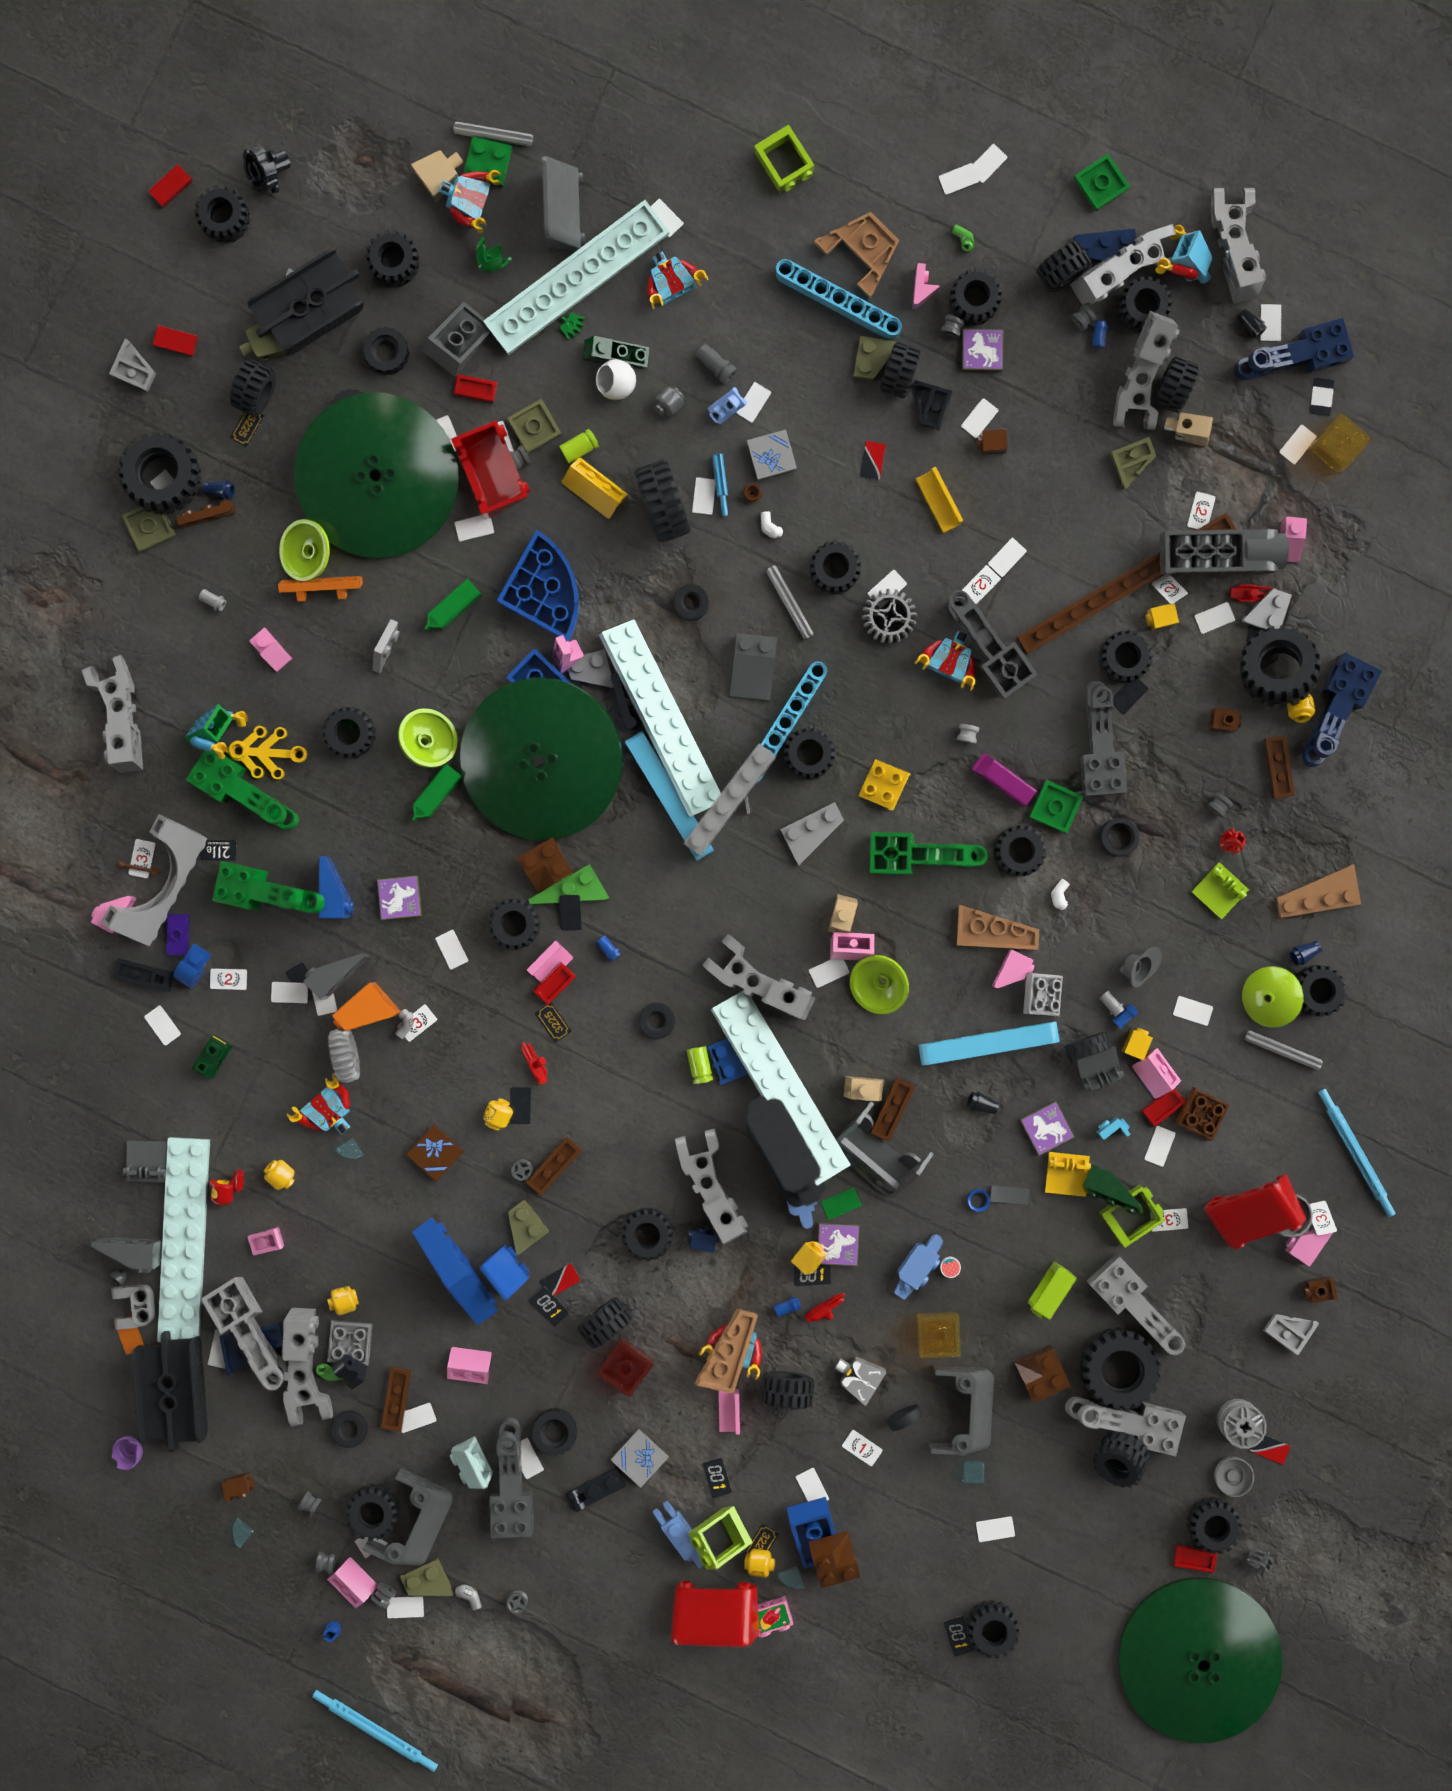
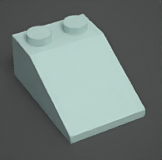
M474 1436L454 1446L451 1450L450 1458L455 1466L458 1465L461 1471L459 1475L463 1484L467 1483L469 1488H486L493 1471L476 1437Z

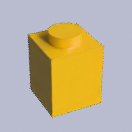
M1175 603L1151 608L1147 611L1146 622L1148 627L1151 626L1152 631L1179 623Z
M1139 1027L1137 1030L1131 1029L1121 1052L1144 1060L1153 1038L1148 1036L1149 1032Z
M811 1241L802 1246L791 1262L805 1275L814 1273L827 1254L819 1243Z

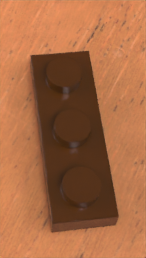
M1286 735L1265 738L1264 742L1273 799L1295 796Z
M896 1077L870 1133L888 1142L890 1141L914 1091V1085Z
M567 1136L526 1183L542 1196L582 1149Z
M391 1367L381 1429L402 1431L412 1373L411 1369Z

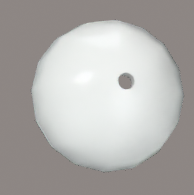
M618 359L606 361L599 368L596 375V385L602 395L614 401L625 399L635 388L636 375L627 362Z

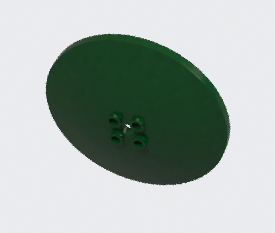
M386 393L357 394L337 401L326 408L314 419L304 433L297 450L294 466L296 494L307 519L318 523L323 528L331 544L346 552L363 557H394L408 553L425 544L447 521L453 509L458 491L459 474L457 458L444 429L434 417L419 405L405 398ZM374 469H378L382 474L381 479L378 481H373L370 478V472Z
M536 677L521 679L509 683L490 694L470 717L463 734L460 751L463 780L477 808L492 823L504 831L531 840H549L552 837L554 840L576 834L590 826L612 802L622 774L623 757L621 742L617 729L607 711L583 689L554 678ZM535 756L543 759L542 767L534 765L533 758Z
M1191 1577L1176 1580L1159 1587L1145 1597L1134 1609L1124 1626L1120 1638L1118 1669L1123 1689L1130 1703L1141 1718L1151 1727L1168 1737L1184 1742H1219L1232 1738L1251 1727L1271 1705L1282 1675L1281 1644L1270 1617L1248 1593L1233 1584L1218 1579ZM1203 1660L1208 1661L1207 1669H1198L1199 1662Z

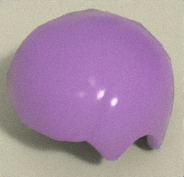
M124 1436L118 1439L112 1447V1459H115L119 1469L126 1471L132 1469L142 1459V1446L134 1437Z

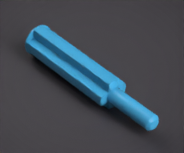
M714 454L711 457L717 497H720L722 516H727L726 496H728L723 454Z

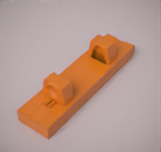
M362 576L315 578L311 581L281 580L278 588L279 593L296 592L297 602L306 601V591L337 590L338 599H346L347 589L361 588L363 580Z

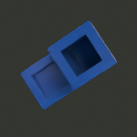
M193 944L183 961H180L173 978L190 989H194L205 971L203 969L212 954L197 944Z

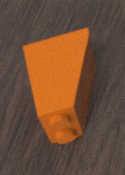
M376 982L368 983L332 1016L335 1019L333 1021L340 1030L348 1031L398 1016L401 1011Z

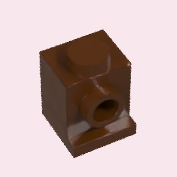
M1331 1277L1305 1281L1306 1287H1303L1304 1296L1311 1303L1337 1300L1334 1279ZM1319 1288H1323V1294L1318 1295Z
M249 1472L225 1478L221 1483L226 1503L230 1502L234 1496H236V1499L248 1496L251 1490L255 1489V1481L253 1477L250 1478Z

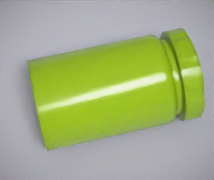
M587 429L585 433H580L559 447L570 464L592 451L593 448L596 449L599 445L592 431Z
M706 1046L687 1049L691 1075L694 1078L692 1080L693 1084H702L713 1080Z

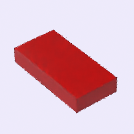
M177 164L148 192L164 208L193 180Z
M158 325L153 346L193 357L198 336Z
M457 374L454 395L494 403L498 383Z
M560 962L533 989V992L549 1005L571 983L576 975Z
M1174 1088L1172 1091L1155 1099L1141 1112L1155 1128L1183 1106L1185 1100Z
M1176 1544L1173 1566L1214 1573L1218 1553L1215 1551V1554H1210L1208 1550L1205 1552L1200 1548Z

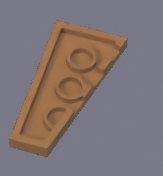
M1354 864L1277 897L1279 918L1360 905L1361 900Z
M958 905L956 945L1038 950L1039 929Z
M736 1309L696 1379L695 1384L697 1386L734 1394L758 1314Z

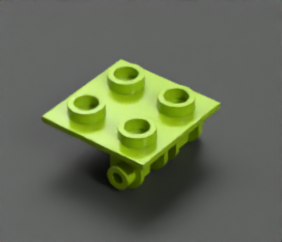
M1219 862L1196 886L1192 893L1222 920L1240 899L1242 900L1246 897L1249 889Z

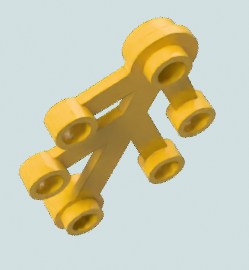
M263 726L255 727L254 732L243 742L234 741L228 748L229 756L235 761H242L251 771V775L257 779L264 776V769L256 766L249 756H257L276 780L283 779L285 772L283 769L278 768L269 757L291 758L297 763H302L308 756L306 749L301 746H295L292 750L269 749L278 740H283L287 737V731L282 727H277L274 733L257 748H251L250 746L258 738L266 737L267 730ZM260 728L264 730V733L261 736L257 734V731ZM279 730L284 731V735L282 737H278L277 732ZM238 747L242 748V753L240 755L236 754V749ZM298 751H302L303 756L300 759L296 757V753ZM256 769L261 770L259 776H256L254 773ZM277 770L281 771L280 777L275 776Z

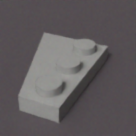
M834 802L780 829L798 866L844 819Z

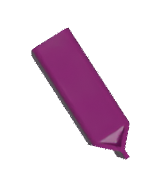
M985 753L981 755L972 768L981 778L1022 808L1026 807L1037 792L1036 789Z

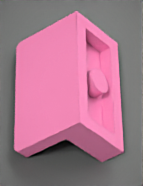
M554 941L527 971L541 982L560 962L566 966L573 959V956L561 944Z
M1158 1048L1152 1050L1144 1060H1140L1132 1066L1155 1099L1172 1091L1181 1082Z
M452 1347L447 1366V1379L488 1384L492 1353Z
M735 1389L734 1394L719 1391V1432H736V1435H740L739 1389Z
M351 1557L327 1579L355 1609L367 1600L378 1585Z

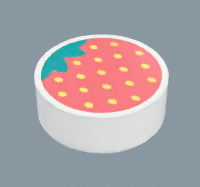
M946 1257L940 1263V1270L945 1277L954 1278L960 1273L961 1265L956 1258Z

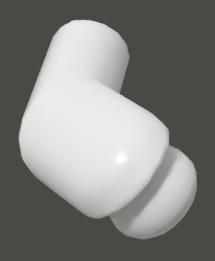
M761 512V529L763 533L773 539L780 538L783 534L782 528L771 523L770 512Z
M1061 879L1051 892L1053 905L1059 910H1064L1068 905L1067 901H1065L1064 892L1070 884L1064 879Z

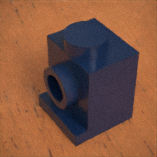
M698 1227V1230L689 1229L687 1242H691L690 1248L714 1253L718 1234L715 1229L714 1233H710V1229Z

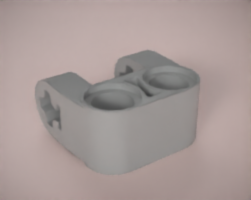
M143 1284L111 1288L112 1299L130 1298L132 1316L115 1318L116 1330L145 1326L154 1320V1293L150 1286ZM139 1290L144 1291L146 1294L145 1300L138 1297ZM141 1311H145L148 1314L147 1320H143L140 1317Z

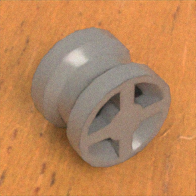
M960 724L959 729L961 731L957 736V740L976 744V734L980 728L973 725Z

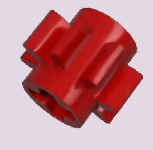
M1234 828L1221 834L1220 846L1224 852L1230 851L1231 855H1234L1244 849L1243 846L1246 840L1242 832H1235Z

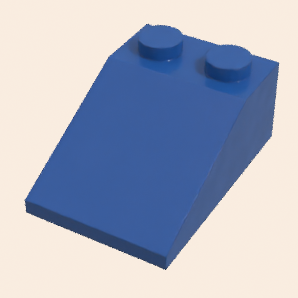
M319 856V894L324 897L325 901L323 910L319 913V918H350V914L354 913V903L350 902V896L331 858Z
M503 1245L486 1258L480 1266L482 1272L504 1301L530 1277L528 1275L530 1271L523 1262L520 1264L515 1258L517 1254L514 1249Z
M826 1497L786 1507L803 1569L814 1566L809 1541L836 1534Z

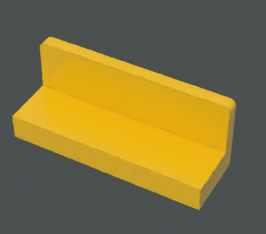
M582 458L577 459L569 467L562 480L563 485L607 519L612 517L616 508L628 495Z
M933 467L930 472L916 478V482L942 533L944 534L960 526L963 519L937 468Z

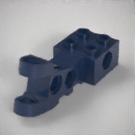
M1340 318L1305 328L1298 335L1300 341L1271 348L1267 346L1255 350L1251 353L1250 357L1244 358L1235 364L1234 373L1236 377L1240 380H1249L1302 364H1307L1310 374L1348 363L1354 358V353L1344 319ZM1242 364L1249 367V374H1245L1242 371Z
M1348 653L1339 655L1321 691L1330 696L1329 701L1302 755L1303 762L1307 766L1317 767L1325 758L1335 752L1339 744V736L1352 707L1358 710L1365 706L1382 670ZM1309 752H1315L1319 757L1318 761L1311 760Z

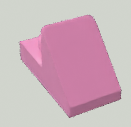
M918 263L916 267L912 309L920 307L935 295L940 288L938 285L924 284L928 283L929 271H925L926 264Z
M265 627L249 640L276 672L292 660L291 656Z
M562 635L555 638L552 658L559 672L563 673L582 659L584 655L576 640L566 642Z
M279 1226L247 1236L253 1255L279 1250L284 1247Z

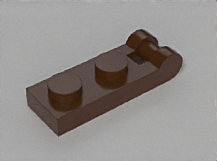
M223 500L219 506L207 505L202 507L201 511L193 512L190 510L182 512V516L176 517L180 527L186 528L231 516L236 512V507L229 500Z

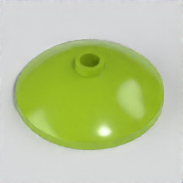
M306 519L297 520L290 524L282 535L279 547L280 560L284 570L290 577L298 581H311L324 571L328 563L330 547L328 537L323 528L318 523Z
M415 710L409 713L399 726V745L405 756L419 766L426 768L442 766L456 752L458 744L456 730L451 721L436 710ZM421 740L425 741L426 745H423Z
M881 955L865 957L854 966L850 975V989L855 1000L864 1009L872 1013H892L899 1009L907 999L909 992L907 976L901 966L888 957Z
M1268 966L1258 969L1248 977L1242 991L1244 1008L1251 1019L1262 1026L1275 1028L1287 1025L1298 1016L1303 1006L1304 996L1301 984L1291 972L1284 968ZM1266 995L1271 996V1002L1266 1000Z

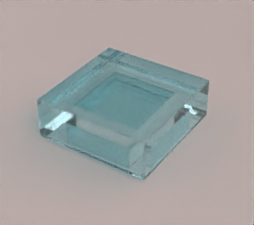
M963 1461L964 1483H984V1461Z

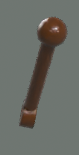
M124 861L117 863L120 869L126 867L150 872L154 876L160 873L158 868H145L126 864Z

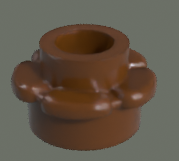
M755 483L747 484L742 493L743 498L748 500L749 503H756L757 500L762 498L761 487Z

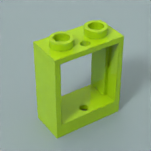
M789 124L754 146L755 155L779 193L784 190L785 192L790 191L796 186L795 183L800 180L805 181L813 175L815 165ZM790 140L805 166L781 180L766 154Z
M1137 1185L1129 1192L1133 1197L1140 1194L1155 1217L1126 1236L1111 1214L1112 1211L1120 1206L1116 1205V1207L1108 1205L1099 1211L1124 1248L1166 1221L1162 1216L1165 1214L1159 1204L1155 1205L1151 1200L1153 1195L1147 1187L1143 1188L1141 1185Z
M1054 1261L1028 1300L1031 1306L1030 1310L1041 1319H1044V1317L1051 1319L1077 1278Z
M734 1506L720 1509L688 1533L691 1539L690 1542L697 1550L700 1562L706 1570L718 1569L753 1543ZM719 1520H722L734 1544L714 1557L702 1533Z

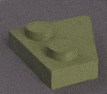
M860 336L853 378L873 381L887 363L893 345L896 342Z
M1150 437L1110 452L1123 489L1128 488L1131 482L1141 474L1147 464L1156 457Z
M525 1199L508 1211L517 1255H520L549 1232L548 1228Z
M438 1557L400 1576L408 1595H454V1591Z

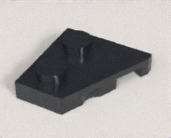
M915 380L920 425L940 431L953 391Z

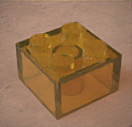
M1341 412L1311 444L1309 449L1340 474L1352 463L1372 438Z
M957 1312L916 1313L917 1352L919 1358L961 1357L959 1315Z

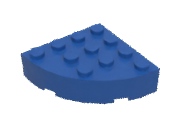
M536 530L499 595L497 602L499 605L557 637L563 635L566 642H570L576 630L579 617L580 598L577 582L571 566L561 550L547 536Z
M430 1218L413 1230L412 1233L446 1288L474 1322L479 1325L498 1311L494 1306L497 1301L485 1285L481 1283L479 1275L471 1267L468 1258L462 1253L452 1238L445 1235L447 1230L441 1222L437 1224L433 1218Z

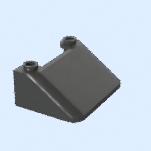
M543 156L544 226L549 253L576 252L582 247L581 245H585V233L580 232L579 185H583V172H579L577 167L549 156Z

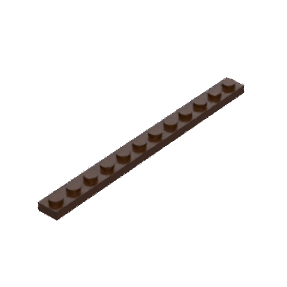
M1226 512L1197 530H1236ZM1160 552L1017 636L1016 638L1026 655L1162 575L1160 574Z

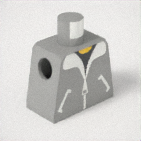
M854 1357L850 1364L840 1358L834 1367L835 1370L843 1374L840 1379L841 1385L865 1406L886 1374V1370L883 1367L858 1357Z

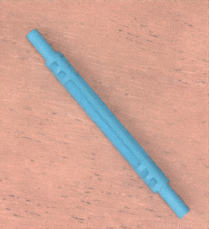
M1326 1089L1319 1091L1318 1093L1328 1109L1327 1113L1375 1199L1380 1201L1388 1217L1395 1215L1396 1213L1386 1197L1385 1189L1337 1105H1334Z
M318 1690L313 1694L312 1698L329 1707L328 1710L412 1762H418L433 1772L436 1770L438 1764L423 1756L422 1752L338 1700H332Z

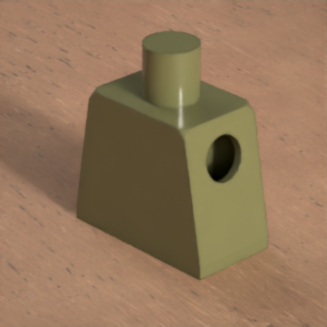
M260 323L246 331L249 342L239 346L244 357L255 353L260 362L286 356L272 332L259 338L256 331L262 327Z

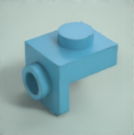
M1116 1117L1110 1121L1107 1119L1098 1126L1099 1130L1096 1131L1103 1140L1117 1129H1120L1127 1137L1130 1135L1128 1131L1129 1125L1123 1118L1119 1120Z

